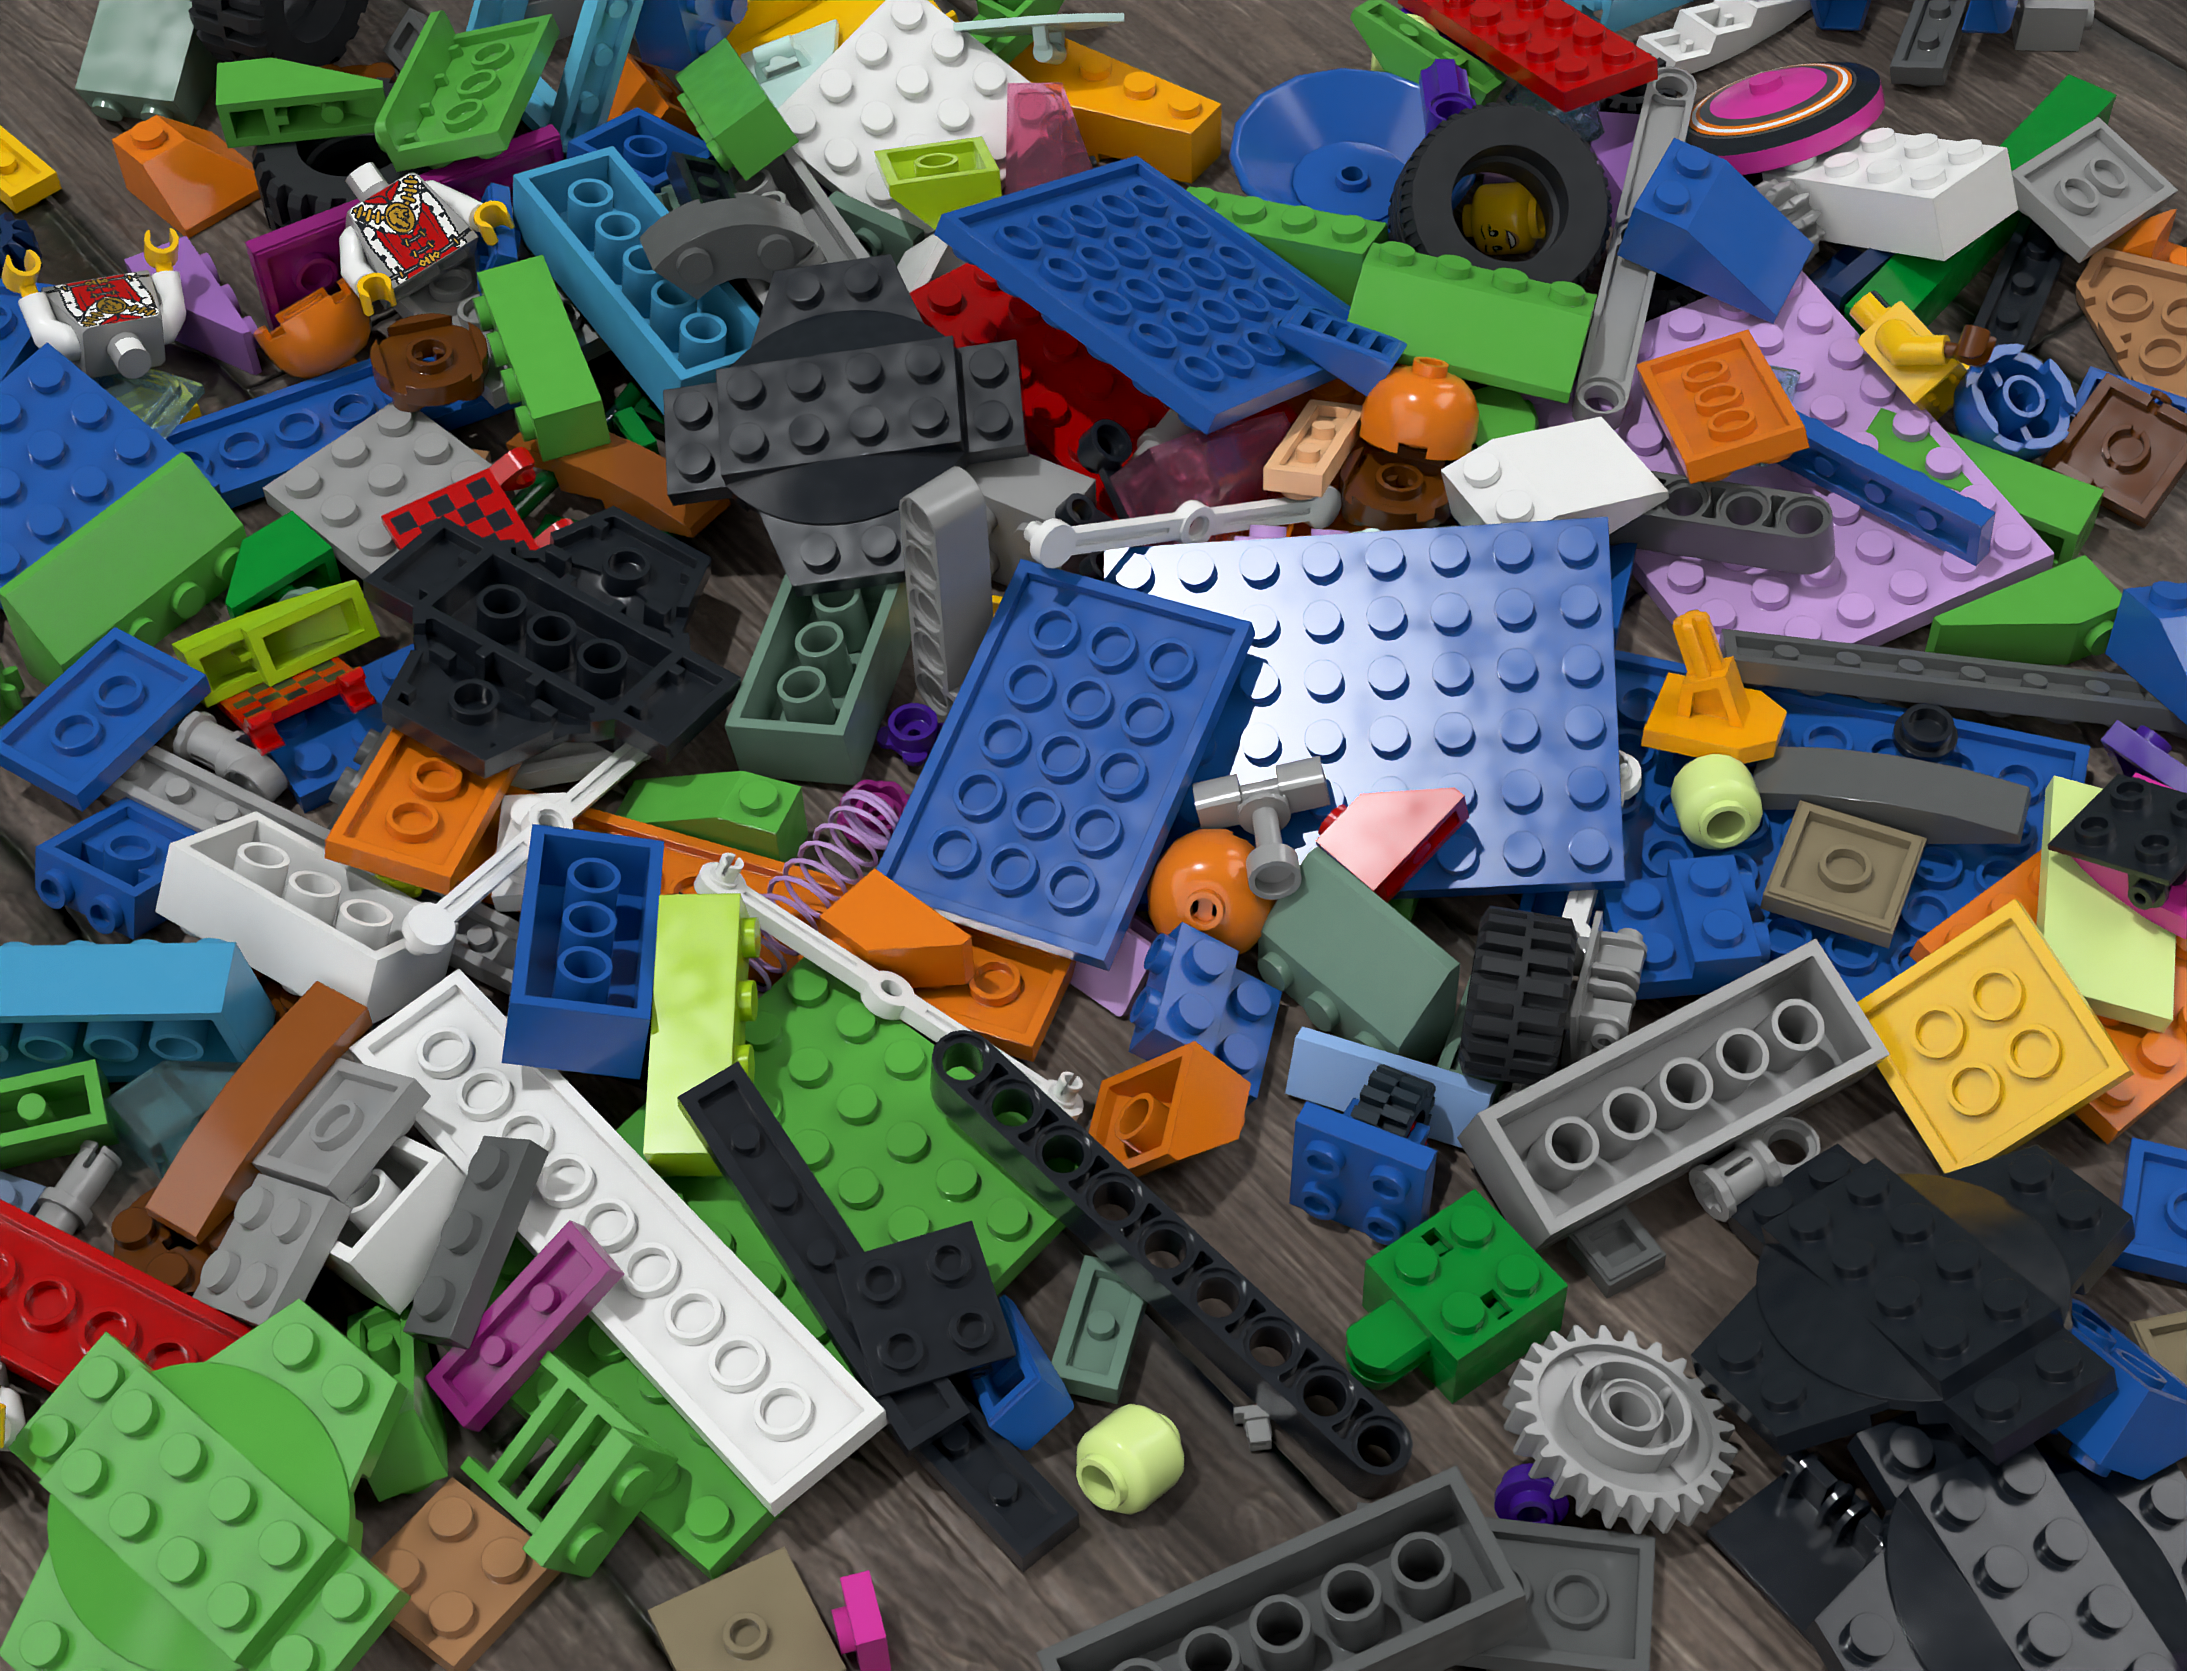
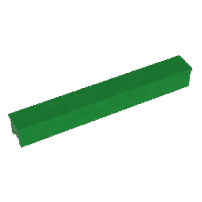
M2068 74L1999 146L2008 149L2011 171L2097 117L2108 125L2117 95ZM2017 210L1945 261L1896 253L1845 305L1844 318L1861 336L1865 331L1850 316V311L1863 296L1875 290L1891 307L1895 303L1902 301L1928 327L2011 239L2022 213Z

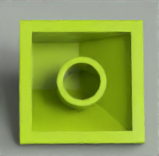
M982 136L874 151L875 162L890 197L934 230H936L942 214L1002 196L1000 170Z

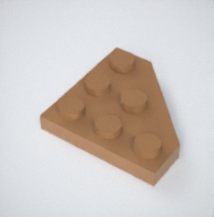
M2103 247L2091 256L2075 285L2078 305L2122 377L2187 398V267Z

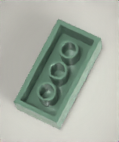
M785 574L724 725L740 771L775 779L856 785L860 782L911 643L906 582L797 597L787 574Z

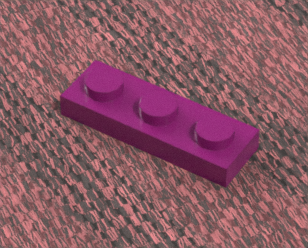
M569 1220L484 1312L470 1348L452 1347L425 1376V1380L463 1428L480 1432L540 1367L541 1363L539 1361L548 1350L553 1352L625 1273L585 1226Z

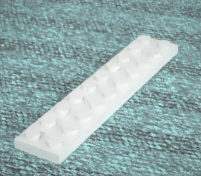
M459 968L350 1046V1052L356 1063L415 1078L431 1095L429 1100L416 1114L413 1125L438 1152L446 1155L465 1177L468 1174L470 1161L477 1152L483 1136L529 1139L549 1151L515 1236L536 1257L569 1220L585 1226L625 1273L588 1315L774 1517L888 1424L885 1409L557 1070L501 1063L507 1018Z

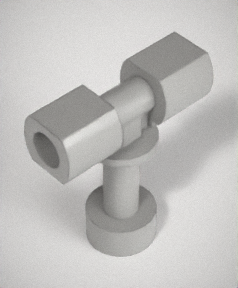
M1320 756L1275 765L1276 778L1240 785L1237 774L1192 784L1196 811L1202 829H1222L1241 825L1245 831L1254 834L1256 848L1250 852L1246 859V871L1250 890L1260 898L1275 900L1287 897L1294 893L1301 884L1302 877L1298 855L1292 847L1282 843L1280 830L1289 823L1291 813L1330 805L1326 777Z

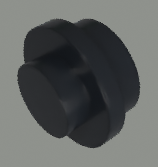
M1917 704L1910 707L1897 719L1892 733V740L1896 749L1905 757L1937 763L1952 755L1956 748L1958 732L1952 716L1945 709L1933 704Z

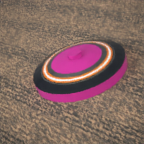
M1814 62L1760 72L1727 84L1696 100L1693 103L1685 142L1727 160L1741 175L1759 173L1792 165L1828 152L1848 142L1870 127L1881 115L1885 106L1881 80L1878 73L1873 69L1851 62Z

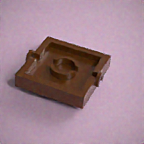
M2106 373L2069 424L2068 436L2051 449L2041 463V467L2104 489L2101 506L2145 529L2187 470V414L2173 407L2172 400L2165 393L2152 390L2149 395ZM2156 398L2163 402L2162 406L2155 403L2154 400Z

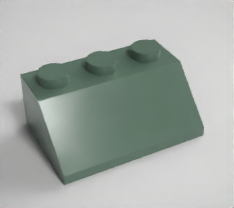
M1319 846L1315 847L1306 855L1300 865L1302 880L1299 888L1291 895L1276 901L1261 930V937L1258 940V969L1262 978L1268 985L1282 992L1284 991L1302 1006L1311 1022L1320 1030L1325 1032L1331 1031L1337 1037L1422 1063L1429 1062L1443 1051L1455 1020L1460 963Z

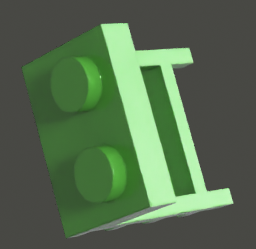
M548 1350L539 1362L558 1378L557 1382L490 1471L480 1461L471 1456L467 1457L460 1468L532 1534L522 1549L541 1567L591 1578L679 1458L670 1450L662 1448L648 1435L649 1432L639 1423L633 1422L618 1409L619 1405L611 1398L603 1396L596 1390L584 1374L574 1370L556 1353ZM577 1397H579L587 1404V1407L518 1497L509 1488ZM609 1423L612 1429L543 1520L539 1513L604 1426Z

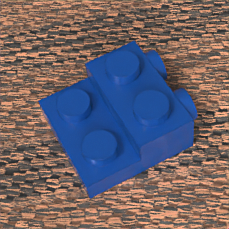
M124 797L36 846L35 890H37L42 901L53 909H60L66 905L86 915L89 923L96 931L102 934H110L116 931L134 940L168 920L156 913L155 910L169 844L198 832Z
M1734 854L1669 860L1666 877L1625 880V888L1600 890L1599 900L1602 905L1607 932L1617 933L1623 928L1635 929L1642 934L1643 942L1648 949L1642 968L1639 989L1635 993L1636 1000L1709 994L1760 968L1761 962H1768L1770 959L1771 948L1768 927L1765 922L1753 923L1750 911H1754L1756 907V887L1753 874L1750 871H1738Z
M1181 922L1169 935L1159 934L1146 954L1144 969L1150 971L1146 987L1138 995L1130 1013L1129 1019L1131 1023L1135 1024V1029L1128 1052L1149 1061L1196 1041L1251 1083L1247 1107L1258 1096L1282 991L1235 968L1239 954L1238 950Z

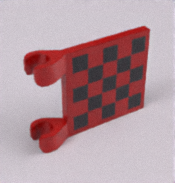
M525 447L514 448L504 454L489 468L381 516L384 527L399 551L441 516L490 542L515 539L516 550H537L549 545L551 532L574 522L568 518L561 519L533 539L504 492L524 489L532 485L536 480V474L533 470L535 461Z
M336 656L271 687L264 682L217 703V706L249 736L261 756H264L286 746L283 738L280 737L274 726L275 723L339 694L354 714L377 704V701L365 683L366 675L363 668L358 666L352 669Z

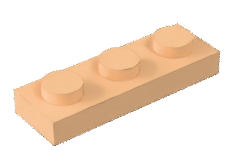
M1310 399L1264 466L1263 490L1282 492L1283 496L1293 500H1308L1314 497H1322L1360 438V415L1363 405Z

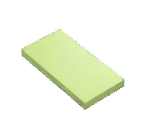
M2054 775L2045 789L2036 926L2096 1015L2164 1033L2173 1021L2176 935L2146 919L2101 887L2071 856L2048 850V843L2103 789Z

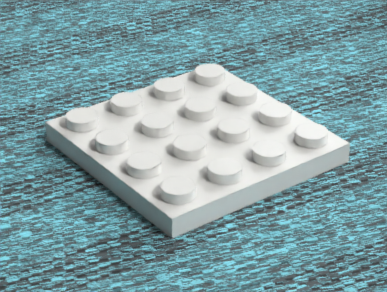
M885 0L777 110L799 140L792 148L819 183L832 193L837 190L923 229L926 239L935 230L890 197L875 162L874 151L982 136L1000 170L1002 190L1066 123L1068 112L971 34L954 31V21L928 0Z

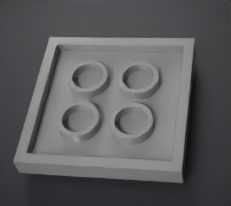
M391 402L263 487L267 504L282 516L293 511L333 548L335 558L364 580L399 551L382 523V515L485 470L492 464L420 410L416 412L400 411ZM504 491L509 500L515 496L514 491Z

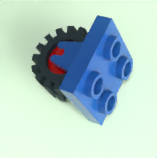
M1380 1064L1377 1066L1376 1071L1373 1070L1370 1074L1368 1085L1364 1084L1360 1092V1100L1353 1098L1343 1114L1306 1101L1295 1121L1289 1204L1302 1208L1306 1213L1317 1219L1333 1220L1366 1233L1371 1239L1384 1245L1392 1244L1428 1220L1437 1150L1429 1148V1143H1427L1431 1127L1428 1125L1432 1116L1429 1113L1435 1103L1434 1093L1436 1086H1434V1083Z

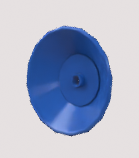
M1338 68L1297 75L1258 95L1236 121L1232 136L1229 160L1242 191L1247 196L1259 197L1265 201L1292 206L1303 205L1314 210L1340 215H1357L1363 219L1383 222L1388 225V207L1391 204L1389 201L1394 191L1395 182L1410 156L1425 138L1419 84L1389 72ZM1476 173L1465 176L1456 184L1451 197L1452 212L1475 183Z

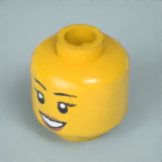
M1519 182L1482 185L1476 190L1472 204H1466L1463 208L1462 224L1464 234L1467 238L1473 237L1477 248L1484 255L1526 253L1534 248L1537 239L1544 238L1545 222L1542 211L1532 194Z

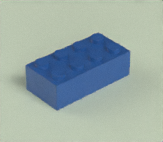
M532 824L501 1063L640 1079L651 1016L664 841Z

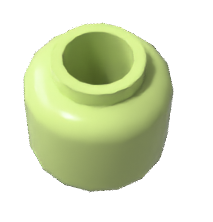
M1722 754L1698 757L1686 764L1674 778L1671 788L1673 808L1681 830L1692 843L1704 849L1713 850L1735 847L1747 840L1759 827L1763 815L1761 797L1751 773L1741 761Z
M1128 1404L1114 1410L1086 1432L1077 1446L1076 1477L1079 1486L1093 1504L1105 1510L1129 1515L1145 1510L1172 1488L1184 1472V1452L1178 1429L1168 1417L1142 1405Z

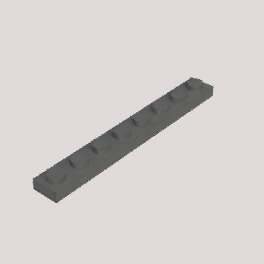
M1731 629L1721 630L1719 646L1723 658L1734 656L1744 688L1759 689L1765 686L1795 689L1802 694L1810 696H1822L1827 693L1852 695L1871 703H1884L1889 700L1919 704H1933L1945 710L1951 707L1981 710L1995 717H2009L2013 714L2043 717L2056 724H2072L2075 721L2105 724L2111 728L2119 720L2133 731L2140 725H2144L2151 730L2167 731L2171 735L2187 739V725L2130 675Z

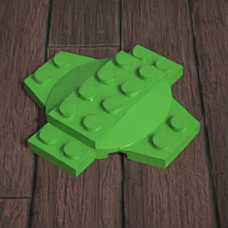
M299 1298L207 1361L172 1365L155 1371L123 1342L105 1332L21 1429L15 1441L7 1447L41 1478L39 1483L50 1492L47 1523L49 1546L0 1648V1656L15 1671H351L411 1598L407 1592L361 1553L363 1523L355 1518L354 1492L360 1478H370L409 1389Z

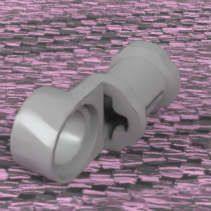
M193 711L179 725L173 742L174 755L190 763L198 762L215 770L217 776L271 802H274L287 788L286 777L279 766L268 756H261L244 731L237 730L233 732L218 725L215 717L205 711Z
M1783 1117L1754 1134L1746 1135L1735 1143V1150L1710 1166L1698 1164L1689 1172V1182L1704 1210L1714 1219L1727 1222L1737 1213L1738 1204L1766 1186H1778L1783 1182L1784 1176L1819 1155L1821 1149L1820 1140L1815 1130L1805 1121L1793 1117ZM1779 1139H1788L1796 1142L1803 1148L1806 1158L1798 1164L1786 1165L1776 1160L1768 1146Z

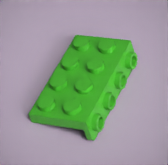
M443 10L430 13L374 126L376 141L380 149L387 152L396 172L425 166L431 169H438L451 164L455 160L475 156L481 159H489L507 150L560 34L553 14L455 34Z

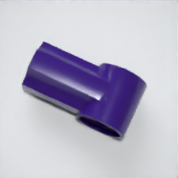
M1435 59L1431 66L1420 71L1419 89L1425 137L1443 120L1446 121L1449 116L1455 113L1459 114L1461 110L1471 109L1474 105H1477L1470 95L1467 70L1460 68L1454 59Z

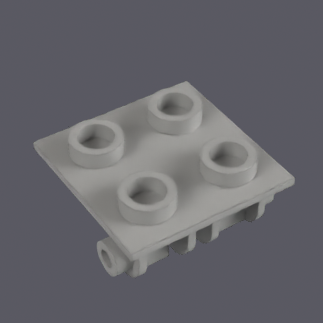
M1601 911L1595 912L1590 936H1579L1576 942L1573 976H1578L1579 980L1576 990L1570 989L1564 1026L1567 1032L1562 1049V1069L1589 1056L1592 1046L1601 1050L1626 1037L1629 1031L1628 1027L1632 1008L1636 1002L1635 993L1639 989L1642 968L1648 949L1643 942L1642 934L1635 929L1623 928L1617 933L1603 931V912Z

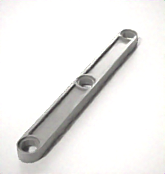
M1666 66L1658 68V79L1647 83L1572 405V417L1575 422L1602 417L1615 430L1624 419L1656 272L1618 256L1617 253L1633 207L1673 138L1683 142L1686 139L1697 84L1689 72L1678 67ZM1672 89L1680 92L1683 96L1680 98H1669L1658 93V90ZM1600 397L1610 401L1615 408L1608 411H1597L1589 407L1585 401L1589 398Z

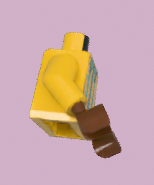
M1875 290L1863 296L1850 311V316L1865 331L1857 340L1859 345L1920 410L1926 409L1936 421L1953 407L1955 388L1967 372L1969 366L1982 367L1986 365L1990 360L1997 341L1995 337L1990 336L1989 330L1974 325L1964 326L1958 343L1951 342L1948 335H1934L1902 301L1895 303L1891 307Z

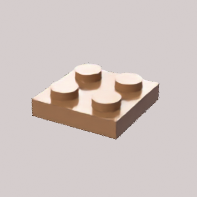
M453 1477L370 1559L372 1563L411 1596L410 1600L389 1625L446 1671H467L561 1571L541 1567L522 1549L531 1536Z

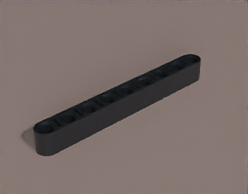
M967 1030L953 1031L940 1038L934 1046L931 1059L930 1090L936 1105L1252 1401L1269 1414L1282 1429L1349 1491L1362 1498L1377 1499L1387 1496L1396 1489L1411 1458L1413 1441L1408 1428L1391 1410L986 1038L976 1032ZM962 1066L972 1069L978 1075L969 1080H958L949 1076L946 1072L952 1068ZM1014 1112L1024 1116L1027 1122L1020 1126L1012 1127L1000 1123L995 1117L1002 1113ZM1054 1158H1065L1075 1163L1078 1168L1073 1172L1058 1173L1048 1168L1045 1163ZM1106 1204L1118 1205L1125 1209L1129 1216L1123 1220H1107L1100 1216L1095 1209ZM1156 1251L1169 1252L1181 1264L1175 1268H1159L1152 1264L1146 1256ZM1205 1299H1218L1226 1303L1232 1310V1313L1225 1317H1213L1203 1312L1198 1303ZM1263 1346L1273 1348L1282 1355L1285 1363L1274 1367L1262 1365L1255 1360L1251 1351ZM1315 1395L1324 1396L1335 1404L1338 1413L1327 1417L1316 1415L1309 1410L1304 1399ZM1364 1445L1379 1446L1391 1457L1392 1464L1384 1467L1372 1466L1363 1460L1358 1448Z

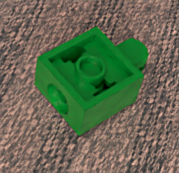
M1473 1189L1365 1261L1362 1306L1368 1313L1352 1323L1346 1331V1367L1349 1373L1363 1386L1375 1390H1382L1394 1384L1418 1367L1453 1405L1527 1354L1534 1342L1541 1344L1547 1339L1550 1332L1561 1330L1568 1284L1476 1189Z

